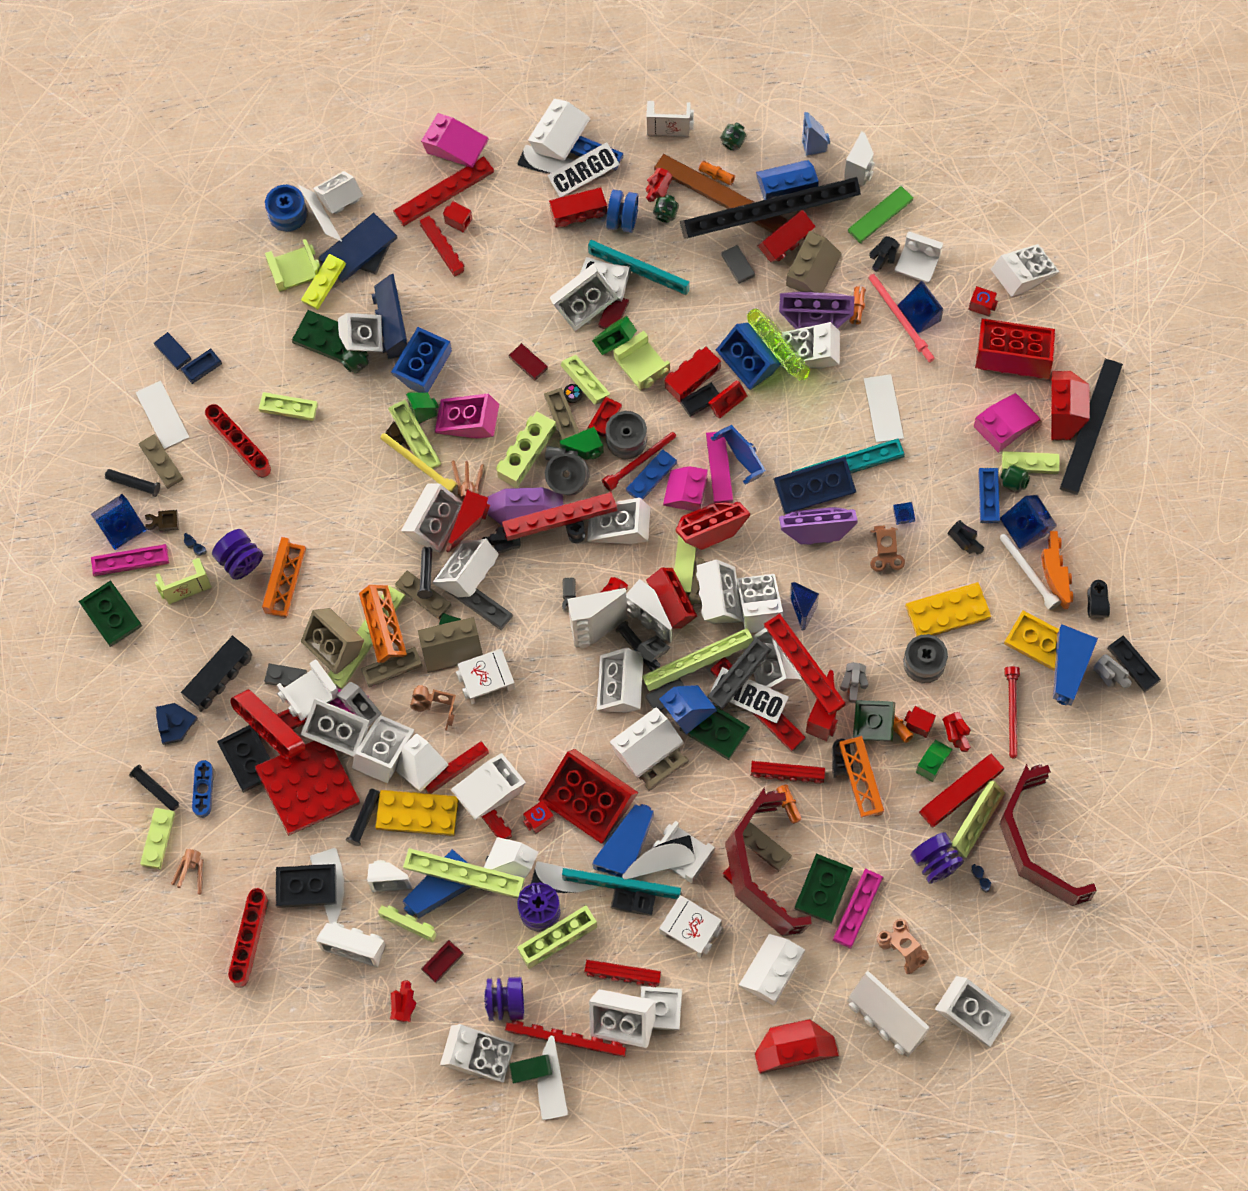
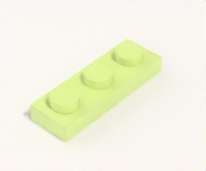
M577 355L562 361L560 366L594 405L602 402L605 396L609 398L610 393Z
M263 392L259 411L314 421L318 402Z
M1003 451L1002 471L1004 468L1008 469L1009 466L1016 465L1027 470L1028 473L1059 474V454Z
M160 808L154 809L140 862L141 866L161 869L175 816L174 811Z
M392 906L380 907L378 913L381 918L434 942L437 935L433 930L434 927L424 922L422 925L416 922V918L409 914L405 916L399 914V911Z

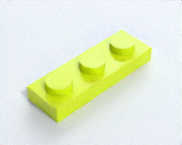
M329 254L301 301L318 310L346 263Z

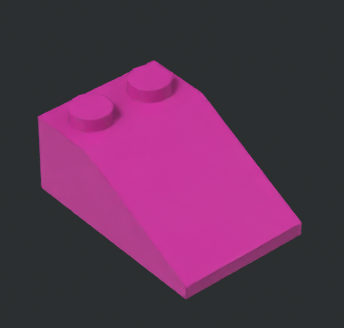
M437 113L421 142L427 154L473 168L489 138L453 117Z
M489 393L441 399L435 433L476 439L494 437L500 404Z
M1014 393L979 414L975 418L973 427L999 453L1038 423L1041 418L1017 393Z

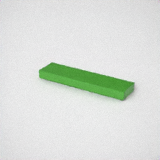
M900 186L848 228V232L861 244L910 204L914 197Z

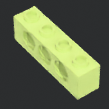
M537 411L534 416H530L524 431H520L517 435V441L514 446L511 445L508 448L504 461L501 460L496 468L498 478L518 488L556 431V422ZM534 432L539 433L538 436H532L531 434ZM523 447H528V448H530V449L527 450V451H522V450H521ZM513 462H519V463H520V464L517 465V466H512V465H511Z
M586 905L518 946V952L528 969L598 928L597 921Z

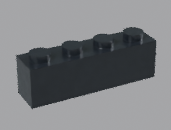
M232 635L181 691L183 698L200 712L204 708L207 709L212 704L213 698L224 691L225 685L230 680L236 678L241 667L246 666L252 658L250 649Z

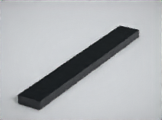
M1107 358L1104 360L1090 400L1089 421L1080 429L1060 490L1075 495L1079 493L1123 366L1122 363Z

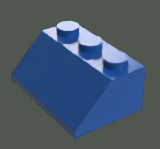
M809 160L756 172L764 200L817 187L819 183L815 168Z
M749 322L736 324L716 348L717 353L749 390L772 376L783 363Z
M417 327L391 373L409 389L428 393L452 352L451 342Z

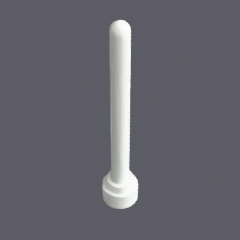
M1002 534L1000 540L1042 594L1045 602L1044 605L1050 611L1060 605L1061 600L1058 596L1048 591L1007 535Z

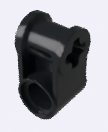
M583 521L564 525L569 540L572 543H581L585 539Z
M1098 579L1093 581L1087 590L1088 617L1108 618L1110 615L1108 587L1103 580Z
M842 738L837 739L832 746L833 778H837L839 775H848L842 753L836 750L839 742L845 740ZM850 744L845 745L846 752L851 755Z

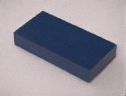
M169 332L154 342L155 347L176 370L191 360V356Z
M210 348L182 367L181 371L190 383L193 384L222 365V362Z

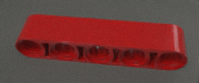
M217 404L207 406L205 415L212 428L258 477L268 476L271 472V467L267 457ZM230 426L229 429L222 430L224 427ZM236 439H242L238 443L234 442ZM247 452H253L251 455H246ZM265 464L263 468H257L259 465Z
M247 689L230 699L231 706L235 712L284 759L289 760L305 751L303 740L251 690Z
M992 753L926 804L919 811V814L932 828L984 788L989 780L992 781L1000 775L1005 768Z
M254 888L248 893L228 972L229 980L236 987H244L249 981L268 906V898L260 888ZM256 896H263L259 903L253 902ZM251 915H258L256 921L249 922V917ZM253 934V938L250 941H244L245 935ZM248 953L246 960H239L241 954ZM242 972V979L234 980L235 974Z

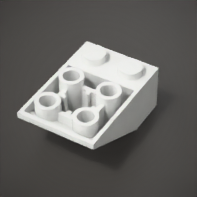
M1039 244L1003 254L991 268V271L1011 297L1027 292L1059 272Z
M830 322L780 332V360L783 362L780 367L826 368L840 365V331Z
M775 574L737 578L744 629L747 628L750 633L760 632L765 629V622L779 613L783 617Z
M639 579L626 594L627 613L632 618H638L645 628L654 630L661 640H667L671 643L672 627L654 589Z
M501 753L480 766L453 787L451 791L476 820L518 796L526 782Z
M462 1024L452 1025L440 1065L459 1072L504 1083L514 1043Z

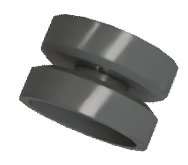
M621 411L610 417L606 424V443L613 455L623 459H631L644 451L647 445V426L645 420L639 414L633 411Z
M569 453L554 456L548 462L545 469V480L548 486L554 492L563 495H575L583 491L590 478L589 467L581 457ZM566 470L570 473L569 477L564 476L567 473Z
M929 634L913 638L907 645L903 659L905 672L911 679L919 683H931L938 680L944 672L948 659L947 648L938 637Z

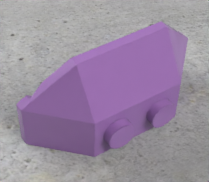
M818 292L780 293L779 312L795 329L830 322L836 328H839L853 316L854 296Z
M543 487L503 489L488 496V504H490L488 516L502 526L503 521L562 506L563 494Z
M837 507L799 510L779 517L781 531L801 545L839 541L858 523L854 509L847 510Z

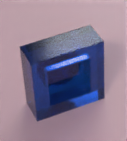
M912 502L893 505L896 525L915 522Z

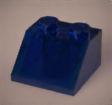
M123 494L90 514L114 550L147 530Z
M1038 495L1025 496L1000 517V520L1019 549L1045 537L1057 527V524Z

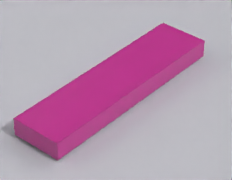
M716 432L706 433L714 503L733 502L726 439L722 437L712 441L711 437Z
M163 544L92 556L93 576L169 564L167 545Z
M865 868L832 941L847 948H852L883 876Z

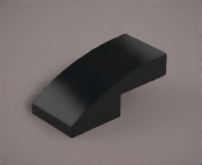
M615 888L610 908L651 916L656 896L639 891L631 892Z

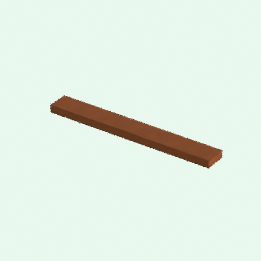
M663 154L654 166L655 171L657 168L668 170L672 174V180L726 209L754 203L749 198L666 154ZM779 215L753 223L773 233L788 219Z

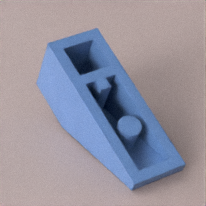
M804 112L802 143L806 156L827 152L828 144H830L829 134H825L824 127L812 115Z

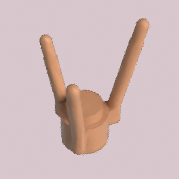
M452 460V468L460 498L464 499L467 490L479 494L484 464L480 465L474 486L473 482L469 481V462L465 461V482H462L461 485L455 461Z
M186 849L171 882L174 885L181 873L177 885L178 888H181L188 868L195 869L197 866L198 895L202 892V864L204 861L200 859L201 853L199 851Z

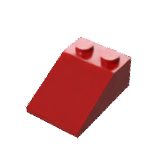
M467 490L448 541L447 552H451L480 525L482 519H486L490 504H487L488 497Z
M829 670L827 678L835 688L834 671ZM816 700L807 720L805 733L827 742L829 736L833 737L836 732L838 720H836L837 712L829 716L820 702Z

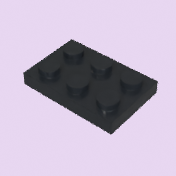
M250 725L217 741L243 793L262 784L255 766L270 760V757L257 732Z
M336 864L276 867L277 908L337 904Z

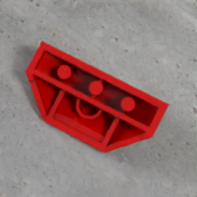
M1052 371L1051 440H1071L1089 421L1090 384L1072 371Z
M735 502L734 504L713 503L682 516L676 527V533L685 543L703 550L734 537L750 517V512L741 502Z
M811 1019L770 1027L755 1052L759 1074L839 1057L834 1036Z

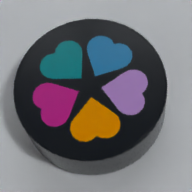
M569 384L564 388L567 402L577 403L581 400L582 390L577 384Z

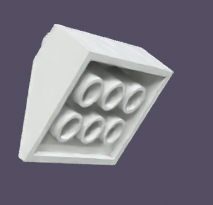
M626 588L568 599L570 625L575 647H589L590 644H594L628 619Z
M869 971L864 974L848 997V1002L850 1003L848 1006L855 1013L860 1012L865 1017L864 1021L871 1027L875 1026L880 1031L879 1035L886 1041L890 1040L895 1045V1050L901 1055L905 1054L908 1057L925 1039L929 1026Z

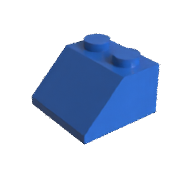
M698 685L673 687L659 698L686 734L717 711Z

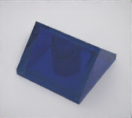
M920 281L897 305L917 333L923 332L942 320L944 309L923 281Z
M792 582L789 597L800 628L803 631L808 626L817 609L819 593L796 582Z

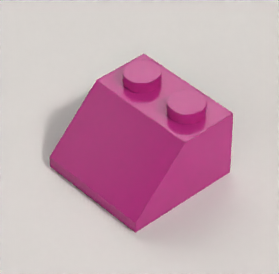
M691 466L670 470L663 506L689 511L701 509L708 470Z

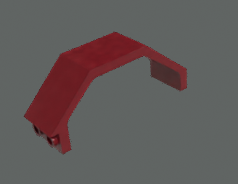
M1026 763L999 824L1017 873L1020 877L1071 906L1091 901L1097 891L1094 883L1079 888L1073 887L1029 859L1013 817V810L1021 792L1045 784L1051 770L1049 765L1042 766V764L1033 766L1029 770Z
M764 787L755 797L725 842L735 897L781 936L802 934L812 924L811 916L799 918L789 916L755 886L751 879L743 832L754 814L775 812L777 807H781L782 801H786L785 792L770 791L766 793Z

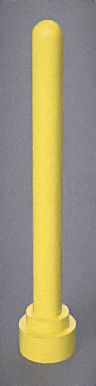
M385 433L381 435L382 441L450 492L455 489L457 483L454 480L443 478Z

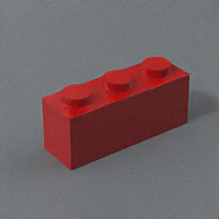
M602 187L549 200L550 212L555 228L566 227L572 223H581L587 219L601 218L607 215V203Z
M801 210L757 246L770 263L775 260L779 262L786 256L785 252L790 249L792 251L800 245L798 241L802 238L805 240L808 232H812L816 226L804 210Z
M707 346L702 350H697L690 360L682 362L678 370L670 372L666 376L665 389L680 403L681 399L690 395L721 369V360Z
M661 567L646 579L648 585L655 590L672 629H682L698 617L673 568Z

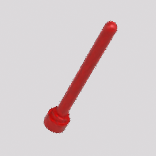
M669 433L615 475L604 477L602 483L605 488L610 492L614 490L619 480L674 440L676 433Z
M1009 666L1004 668V676L1009 685V756L1015 759L1017 757L1016 681L1020 677V668Z

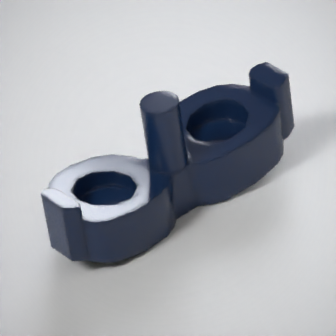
M184 534V544L186 547H194V553L198 556L207 553L206 548L201 544H197L190 534Z
M976 864L971 865L972 874L980 881L981 889L988 892L991 887V881L988 878H983V868L976 866Z

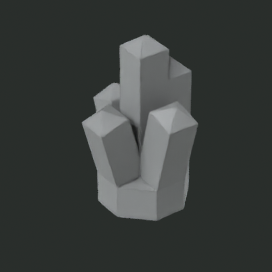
M1107 654L1103 655L1094 665L1093 670L1100 675L1108 687L1114 686L1116 682L1124 688L1131 686L1132 681L1127 678L1129 672Z
M853 662L848 663L846 666V673L840 689L847 691L851 681L849 702L856 703L858 684L860 683L862 689H866L868 681L866 666Z

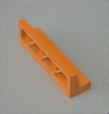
M281 537L262 605L265 614L286 618L306 550L305 546L290 543L289 538ZM290 549L299 550V556L291 560L289 557ZM292 565L295 569L294 574L286 577L284 570ZM288 583L290 589L282 595L279 588L283 584ZM283 600L285 603L284 611L274 610L275 604Z
M368 585L359 592L377 662L384 663L391 657H405L407 653L388 585ZM377 591H383L384 600L378 595ZM383 607L388 611L389 617L383 613ZM387 625L393 628L394 634L388 631ZM392 642L398 646L399 651L393 650Z
M862 736L840 741L839 746L861 818L870 815H883L884 808ZM853 743L856 752L854 756L846 752L845 745ZM854 761L860 765V775L851 770V765ZM859 780L865 782L867 789L865 794L857 790L856 785ZM865 798L870 800L873 810L864 812L862 803Z

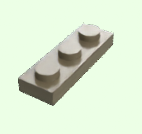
M562 388L544 393L561 440L579 433Z
M155 434L138 443L167 489L184 480Z
M408 570L395 583V587L439 620L442 614L446 613L451 607V603L432 588L433 596L431 598H419L417 592L420 590V579Z
M413 647L406 650L407 655L405 657H391L384 663L376 662L361 668L368 687L423 666L416 648Z
M751 822L748 823L743 832L745 845L779 872L792 855Z

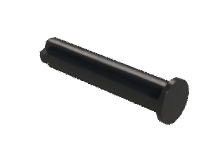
M108 469L105 472L106 480L150 493L153 497H156L160 491L159 482H149L112 469Z
M426 546L422 548L420 590L417 592V596L421 599H429L433 596L431 591L432 548Z
M628 621L621 623L615 631L624 637L633 650L639 652L636 649L642 641L628 626ZM643 658V662L651 671L660 667V663L656 659L650 662Z
M141 765L134 767L129 774L131 778L134 777L171 811H175L179 807L180 803L142 770Z
M371 788L351 834L346 838V841L355 846L361 845L360 840L380 796V792L376 789Z

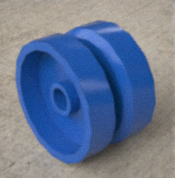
M288 184L279 185L271 189L267 194L265 209L273 227L280 231L289 232L300 228L305 223L308 216L304 196L298 188Z
M612 190L607 210V229L617 230L621 222L623 232H633L638 215V193L628 192L624 201L623 191Z

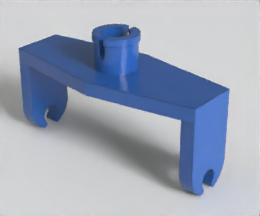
M732 425L719 430L711 437L712 441L725 437L738 461L751 473L745 478L746 480H743L745 485L760 478L766 471L755 453V446L752 447L753 444L749 443Z

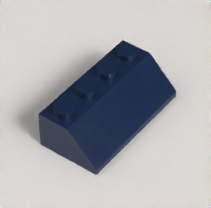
M390 274L374 286L375 293L372 294L373 304L378 306V309L375 310V315H381L382 337H384V342H382L383 353H387L388 359L400 357L408 344L394 274Z

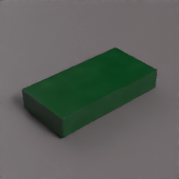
M548 1054L509 1063L513 1083L552 1075Z

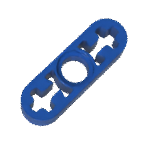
M206 760L199 761L195 765L192 810L200 818L210 814L212 805L214 769L211 763ZM203 766H206L209 770L205 771L206 780L203 779V774L199 771L203 769ZM202 784L208 785V791L204 794L198 793V787ZM200 798L203 799V804L206 807L202 812L197 809V807L201 806Z

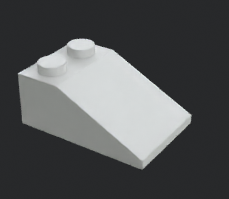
M641 498L615 502L617 505L616 512L589 519L588 542L635 544L648 541L650 506Z
M380 715L355 752L352 769L388 784L398 766L402 747L411 739L414 729Z
M959 976L955 977L935 1008L947 1020L991 1047L1011 1015L1009 1010L968 978Z

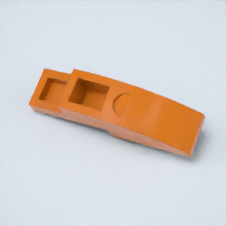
M1050 531L1047 538L1048 549H1043L1041 555L1043 571L1051 592L1061 600L1060 605L1063 609H1068L1070 603H1073V591H1070L1069 585L1072 584V574L1068 573V566H1063V556L1059 555L1062 540L1061 537L1058 538V531Z

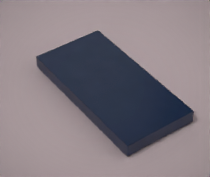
M372 213L341 238L342 241L336 242L318 258L324 263L327 256L331 254L344 261L346 265L338 276V279L343 283L357 272L362 265L389 246L398 237L375 213Z
M846 456L773 478L784 514L856 493Z

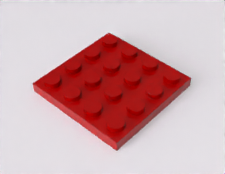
M315 740L305 744V751L289 760L279 755L255 766V770L288 836L360 804V800L334 749Z

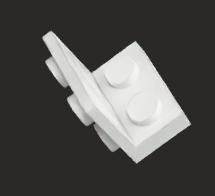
M908 231L905 246L895 272L929 283L940 258L943 243Z

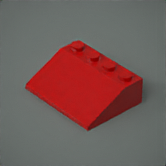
M982 318L975 368L1049 379L1053 364L1055 329Z
M572 749L567 751L538 800H543L547 807L603 844L631 806L638 791L578 750Z

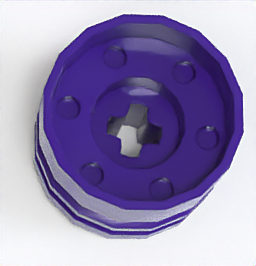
M235 529L227 533L216 543L212 550V556L221 566H224L225 571L229 573L232 579L238 580L250 574L260 564L263 552L257 548L255 543H251L250 538L242 529Z
M946 832L929 838L910 854L917 866L927 864L922 870V874L928 875L926 880L929 884L947 878L964 863L962 857H956L959 853L957 850L947 852L953 843Z
M541 882L532 883L520 892L517 900L519 916L523 924L530 930L544 931L559 921L561 914L559 897L551 886ZM538 901L542 903L540 908H536Z
M509 977L507 987H503L501 978H497V987H494L492 978H487L484 999L489 1021L495 1020V1012H498L499 1021H502L504 1011H508L510 1020H524L522 977Z

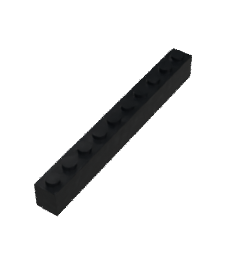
M849 178L680 221L683 238L687 239L861 195L858 178Z

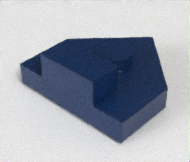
M176 703L157 706L156 719L162 744L182 741L190 727L197 721V716Z

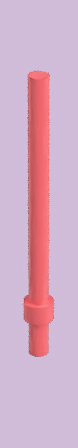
M871 274L868 277L915 342L917 350L922 352L928 362H932L935 358L929 351L925 340L919 337L876 275Z

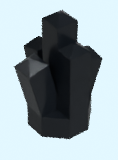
M884 236L881 242L869 253L871 259H876L872 266L873 271L878 272L887 259L890 264L895 262V256L900 247L896 239Z
M961 520L957 521L947 533L962 550L967 551L969 554L974 552L977 555L983 553L984 547L975 540L977 531L965 525Z
M498 527L495 530L496 534H490V536L482 538L487 539L491 545H494V549L498 554L511 549H520L521 546L520 538L507 541L503 527Z

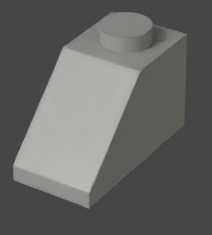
M351 681L336 694L353 714L369 720V726L382 714L365 692Z

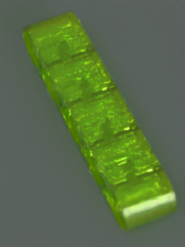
M756 308L750 310L747 314V321L790 375L798 380H805L810 374L809 366L768 315Z

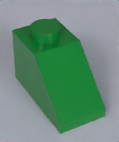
M625 316L611 324L596 336L592 342L599 352L604 355L630 341L637 332V329L628 316Z
M409 392L406 394L408 405L419 424L438 416L436 410L439 408L435 398L430 397L429 393Z
M595 427L560 440V448H564L566 451H577L578 456L585 460L590 458L596 459L604 453L603 444Z
M935 739L918 764L916 773L933 782L953 749Z

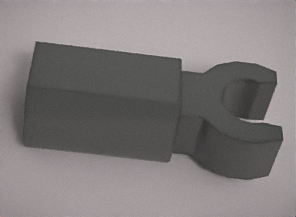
M547 446L545 459L551 460L554 456L563 453L578 456V452Z
M573 577L563 578L562 580L563 599H565L562 603L564 612H566L568 599L576 598V579Z

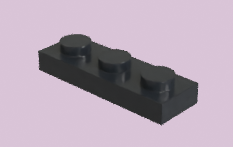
M1124 635L1108 646L1107 649L1123 668L1129 672V675L1144 692L1160 682L1161 678Z

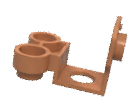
M885 525L874 526V530H870L871 533L876 532L877 556L873 557L870 561V566L874 571L880 572L884 570L886 563H889L890 567L895 570H900L904 567L905 559L897 554L896 530L898 528L891 527L885 529ZM884 536H890L892 538L891 546L884 547L881 544V539ZM896 559L901 560V564L899 566H895L894 561ZM878 560L882 562V566L879 568L875 566V562Z
M418 685L413 691L410 708L418 712H422L425 709L430 711L432 701L451 705L445 728L447 731L448 725L452 726L455 715L452 714L456 695L434 689L432 694H429L426 686ZM438 696H446L448 700H442Z
M897 919L892 926L893 932L881 931L877 936V942L882 949H897L905 957L904 969L906 974H911L918 968L923 967L927 963L929 956L927 951L922 949L921 944L909 933L908 922L903 919ZM907 940L912 942L909 948L901 947Z

